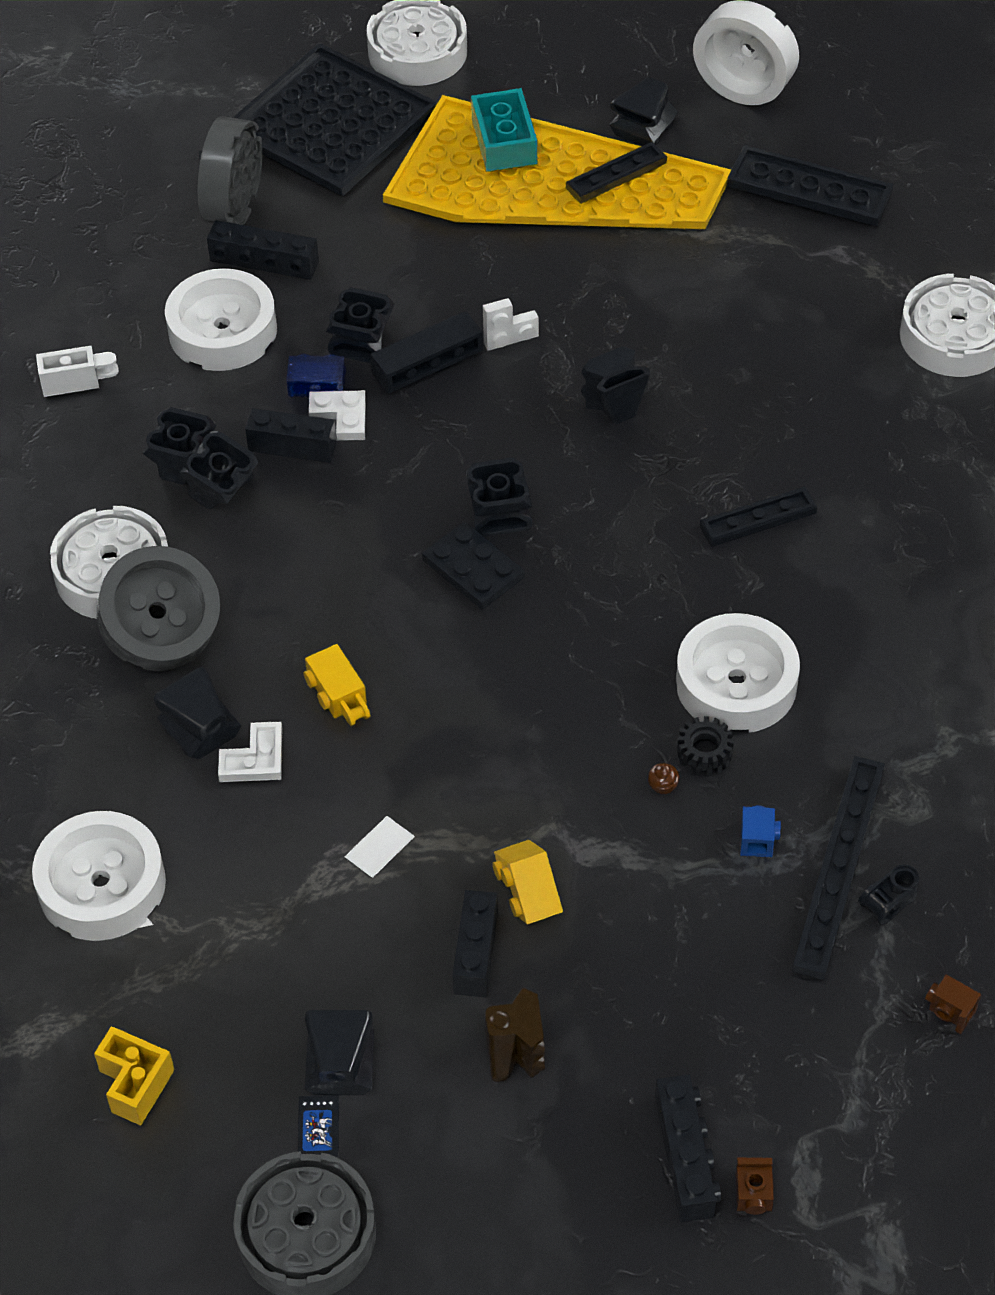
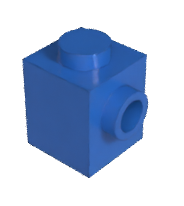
M759 805L752 807L743 806L740 856L772 857L774 840H780L781 821H775V808H766Z

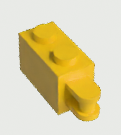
M338 644L305 658L307 671L303 672L304 678L310 688L315 687L318 692L317 697L320 705L324 710L329 709L334 719L343 715L348 724L353 726L356 724V720L363 717L365 719L371 717L366 705L365 685Z

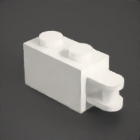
M92 346L36 354L38 373L44 397L99 388L98 379L114 377L119 372L114 353L93 354Z

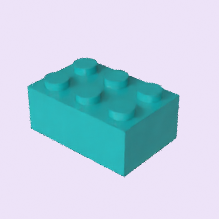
M522 88L472 95V122L486 172L538 164L537 138Z

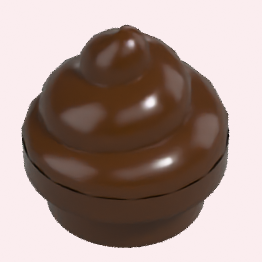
M656 764L649 771V785L657 793L668 794L678 786L679 772L671 764Z

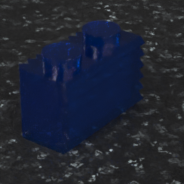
M307 354L289 356L287 368L288 396H301L303 398L304 396L309 397V392L344 391L346 375L344 356L334 354L326 356H310Z

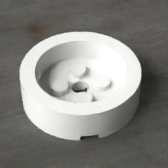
M440 0L391 1L383 5L382 11L377 15L373 14L368 21L367 43L369 61L375 71L403 85L423 86L443 81L454 75L466 60L467 29L465 19L457 8L453 5L448 7L440 4ZM414 32H421L419 33V37H416V34H413Z
M744 0L724 3L709 16L695 36L693 56L699 73L712 89L733 102L744 105H761L772 101L781 93L797 69L799 49L795 36L788 25L784 27L774 17L776 13L769 8ZM744 44H749L751 48L755 51L751 53V50H749Z
M212 269L192 275L176 286L169 295L165 305L166 324L173 350L183 361L187 363L191 361L202 365V369L226 371L249 365L265 354V349L276 338L277 321L274 299L270 289L256 276L241 270ZM220 322H222L223 325H228V327L225 329L217 328L220 325Z
M954 274L934 276L916 285L906 297L901 320L900 339L906 353L923 368L946 376H974L994 368L995 285L970 275V279L956 278ZM952 316H962L965 318V321L963 319H952Z
M113 506L112 510L96 512L95 508L71 519L57 533L50 549L51 568L56 588L62 600L81 615L97 619V601L107 572L121 557L136 549L149 546L168 547L166 535L162 527L148 514L125 506ZM105 553H117L116 558H102Z
M732 613L709 618L695 626L680 645L676 672L679 699L694 718L699 717L700 722L704 721V716L709 717V722H713L714 718L720 720L719 726L723 723L728 725L727 731L749 729L750 733L770 727L782 719L794 703L800 671L797 649L791 638L780 627L761 617ZM743 675L745 681L733 683L729 680V676L741 677Z
M113 811L87 812L59 824L41 842L35 854L32 867L35 890L47 919L56 928L58 926L71 933L72 937L83 940H109L134 931L147 921V916L153 911L155 906H159L165 891V870L159 845L152 832L135 818ZM99 875L110 879L102 887L93 885V882L99 878Z

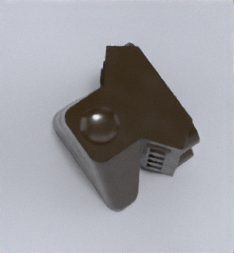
M522 988L512 1004L490 1006L486 1009L485 1034L491 1078L495 1082L506 1080L516 1062L531 1078L540 1071L545 1070L544 1036L538 994Z

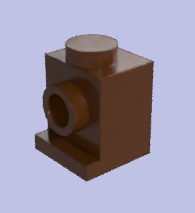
M946 974L940 984L935 982L932 984L925 1000L931 1003L929 1010L933 1011L939 1019L955 1024V1031L961 1034L977 1011L981 994Z
M737 1157L735 1171L737 1211H746L748 1214L753 1215L772 1211L774 1201L772 1158Z

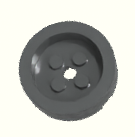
M220 116L212 124L204 143L198 173V206L204 221L214 223L217 220L240 225L247 221L251 213V208L248 205L251 197L256 198L262 168V138L256 136L255 131H258L259 128L256 122Z
M167 546L143 547L121 557L107 572L97 601V624L104 642L121 660L128 661L149 671L172 670L194 660L208 645L219 619L220 596L210 572L190 554ZM152 605L160 606L165 609V616L160 619L153 618L149 614V608Z
M301 1151L276 1157L262 1165L248 1178L236 1200L233 1229L242 1263L259 1285L276 1295H331L336 1293L358 1277L372 1255L376 1240V1222L370 1191L359 1173L345 1161L322 1152L321 1155L301 1154ZM302 1212H308L313 1215L314 1219L311 1222V1226L295 1225V1217Z

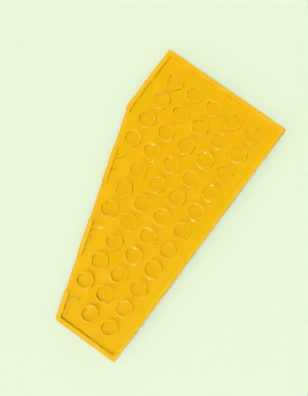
M442 95L383 193V203L453 222L706 229L727 186V178L731 169L663 152L667 156L666 164L580 204L566 189L567 181L641 146L531 118L537 138L538 164L486 172L472 122L471 102Z

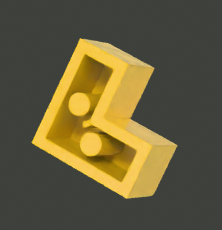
M526 840L494 851L496 862L492 863L498 881L502 880L505 886L511 889L513 898L509 899V903L515 917H519L528 925L563 912L545 850L531 840Z
M111 1026L94 1053L99 1071L115 1079L106 1094L108 1103L113 1114L141 1126L174 1072L170 1051Z

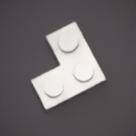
M509 298L483 305L484 345L487 351L538 337L539 317L535 310L513 316V305Z
M365 390L309 392V416L337 419V441L365 440Z
M251 723L250 748L219 749V782L282 780V723Z

